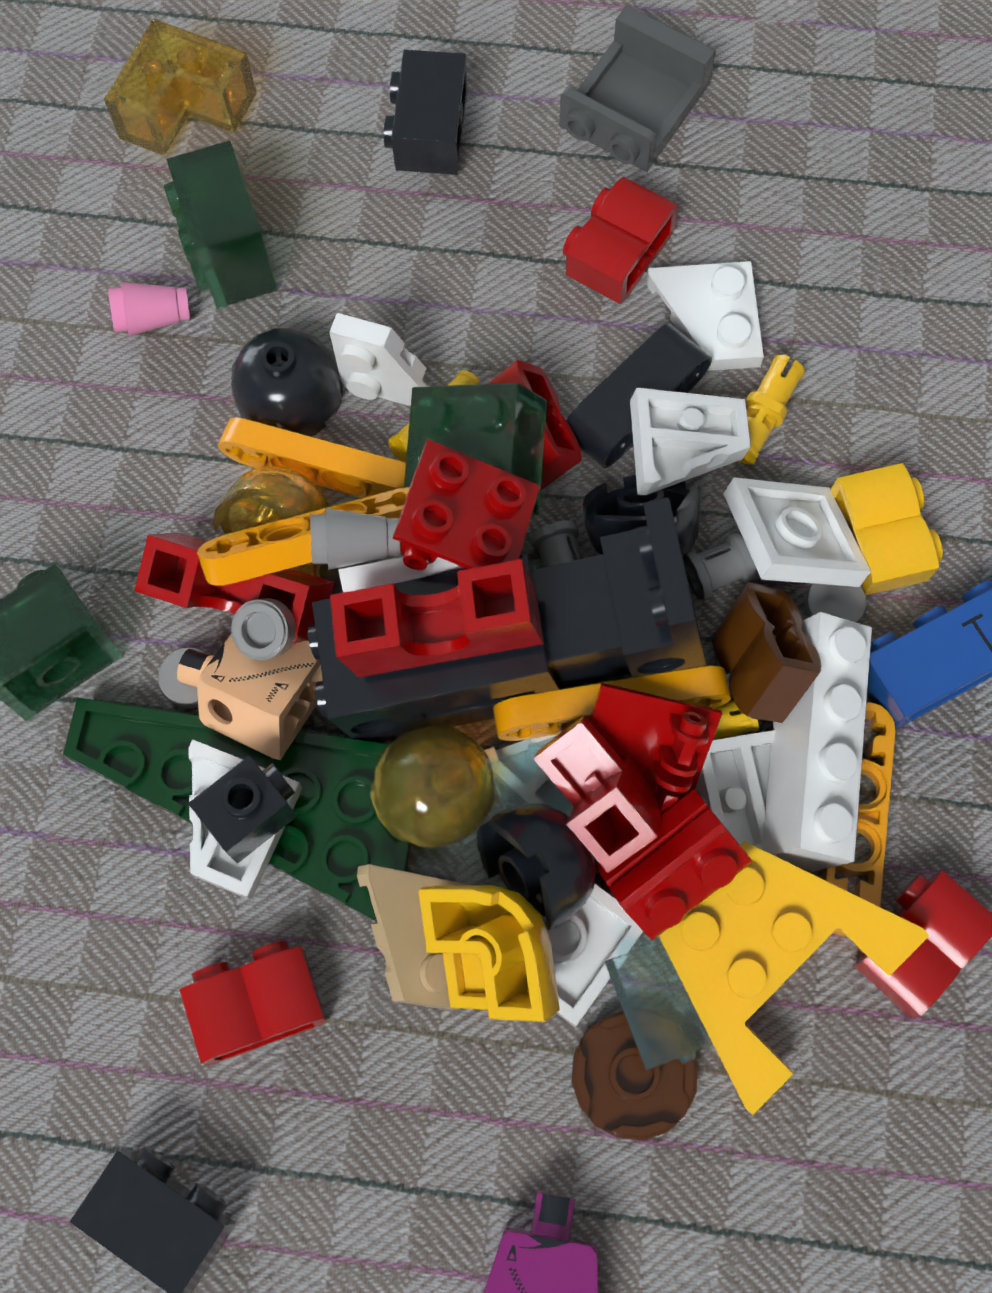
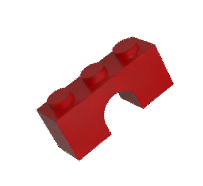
M182 533L147 535L135 592L184 608L207 607L233 614L249 601L262 598L275 599L286 605L294 617L296 624L294 644L308 640V626L315 623L312 602L329 599L332 593L333 581L293 568L233 584L212 585L206 581L197 555L198 549L207 541Z
M522 559L457 571L459 585L451 590L437 594H406L399 591L392 583L330 595L336 657L357 677H364L542 645L544 643L535 583Z

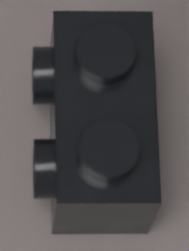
M403 49L400 72L392 71L390 80V102L396 105L395 114L386 115L384 122V147L393 149L395 171L458 174L468 91L466 54Z
M143 1146L139 1153L134 1150H117L69 1222L167 1293H192L237 1224L223 1214L228 1203L199 1183H196L192 1190H189L171 1177L176 1167L165 1157L146 1146Z

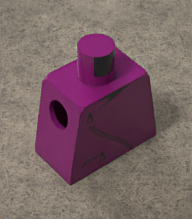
M537 1192L531 1231L505 1227L483 1293H598L597 1246L594 1243L570 1239L576 1199Z

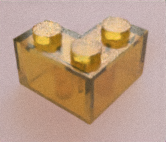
M153 18L104 97V102L119 139L165 156L188 116L234 133L257 92L246 52Z

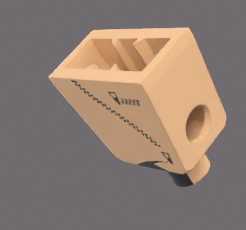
M232 633L215 656L194 649H187L182 655L177 669V679L180 683L197 687L199 719L205 726L277 760H281L316 707L315 685L316 682L323 681L320 660L314 658L309 641L292 643L291 647L280 656L267 660H255L245 656L237 648Z

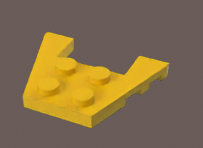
M744 841L740 846L753 862L739 872L728 885L716 890L687 913L680 923L659 935V938L745 1108L754 1115L794 1074L793 1070L746 1024V1021L836 929H840L887 976H890L930 935L923 928Z

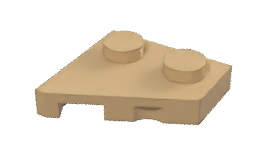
M371 864L358 866L357 878L360 887L367 886L377 922L372 923L371 927L377 948L385 957L386 969L384 973L392 1000L394 1002L444 1010H459V1008H450L443 953H427L418 889L425 886L469 884Z

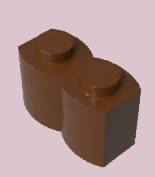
M750 582L747 583L715 631L713 646L721 666L730 673L729 688L738 709L753 719L783 723L820 674L821 660L815 646L801 630L802 618L800 612L789 595L784 590Z

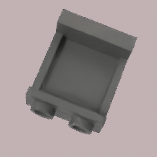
M626 5L616 18L614 41L577 91L566 87L561 94L560 127L566 129L574 138L582 141L587 140L610 152L616 160L624 164H632L648 172L710 85L716 50Z

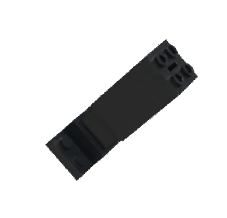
M669 497L643 503L647 526L600 537L603 550L601 555L534 569L527 554L520 555L519 559H522L536 587L544 643L542 645L357 677L336 657L330 598L312 602L315 623L308 626V640L314 658L320 660L323 681L316 682L315 685L316 700L321 715L324 718L328 717L329 721L352 739L380 743L493 719V707L509 698L561 690L569 686L630 673L635 678L707 666ZM466 568L404 581L394 585L399 591L406 594L430 595L442 593L459 585L457 571L466 570Z

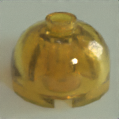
M268 465L244 473L230 486L215 508L213 526L215 531H217L221 524L223 532L229 534L330 506L328 499L320 488L305 475L289 468ZM311 562L293 567V569L309 574L319 564L312 565Z
M429 725L400 735L381 752L376 762L378 765L375 770V781L371 782V799L378 819L393 837L405 843L411 842L428 849H439L470 836L487 819L496 796V775L489 755L475 738L455 727Z

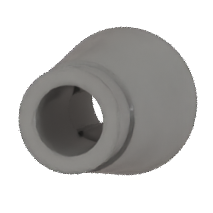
M326 508V514H310L312 565L328 564V570L386 558L387 556L400 555V542L392 539L399 519Z

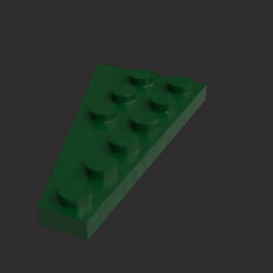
M77 697L63 755L80 766L190 824L192 822L190 821L188 802L189 795H192V762L189 760V746L192 739L243 760L250 755L258 766L265 769L273 764L282 776L299 782L303 788L293 808L297 817L285 826L268 865L377 922L367 886L360 887L357 878L358 866L371 864L407 871L427 758L426 750L299 731L281 760H277L205 726L197 715Z

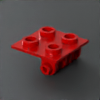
M427 439L392 539L402 542L400 552L404 556L403 563L410 569L421 571L425 570L427 565L433 563L437 557L466 569L519 560L540 485Z
M601 683L589 721L621 759L628 755L653 792L662 815L695 789L720 722L722 710Z

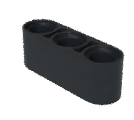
M671 323L660 327L583 399L568 416L566 421L570 425L580 449L603 469L612 466L634 446L630 399L636 388L689 393L706 374L711 365L712 357Z

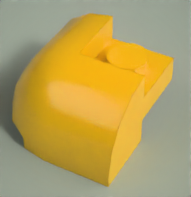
M437 885L418 889L427 953H443L450 1008L488 1010L489 1019L545 1022L560 1010L550 937L540 913L520 893L494 885Z

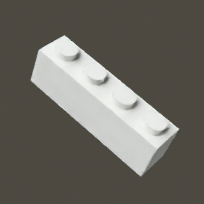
M823 612L803 620L801 629L811 640L819 654L821 672L783 723L773 721L775 734L774 742L771 743L761 847L762 850L790 864L812 872L851 863L855 859L872 627Z

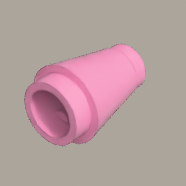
M121 282L122 287L108 289L114 333L128 331L130 337L179 323V321L190 320L186 287L175 288Z

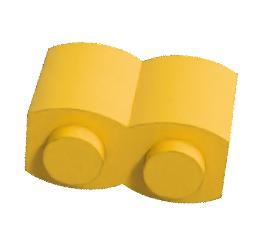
M903 463L836 479L830 490L871 570L870 574L860 585L865 596L929 581L939 569L943 550L939 535L934 529L928 528L921 516L920 511L924 507V493L919 480L915 477H910Z

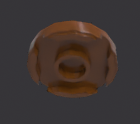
M623 1010L601 1018L583 1035L573 1056L571 1083L579 1107L596 1127L616 1138L646 1140L667 1133L686 1115L697 1093L698 1066L689 1041L673 1024L649 1011Z

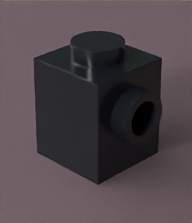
M250 755L188 802V805L219 845L237 864L297 817L286 801L295 794L288 782L273 764L262 771Z

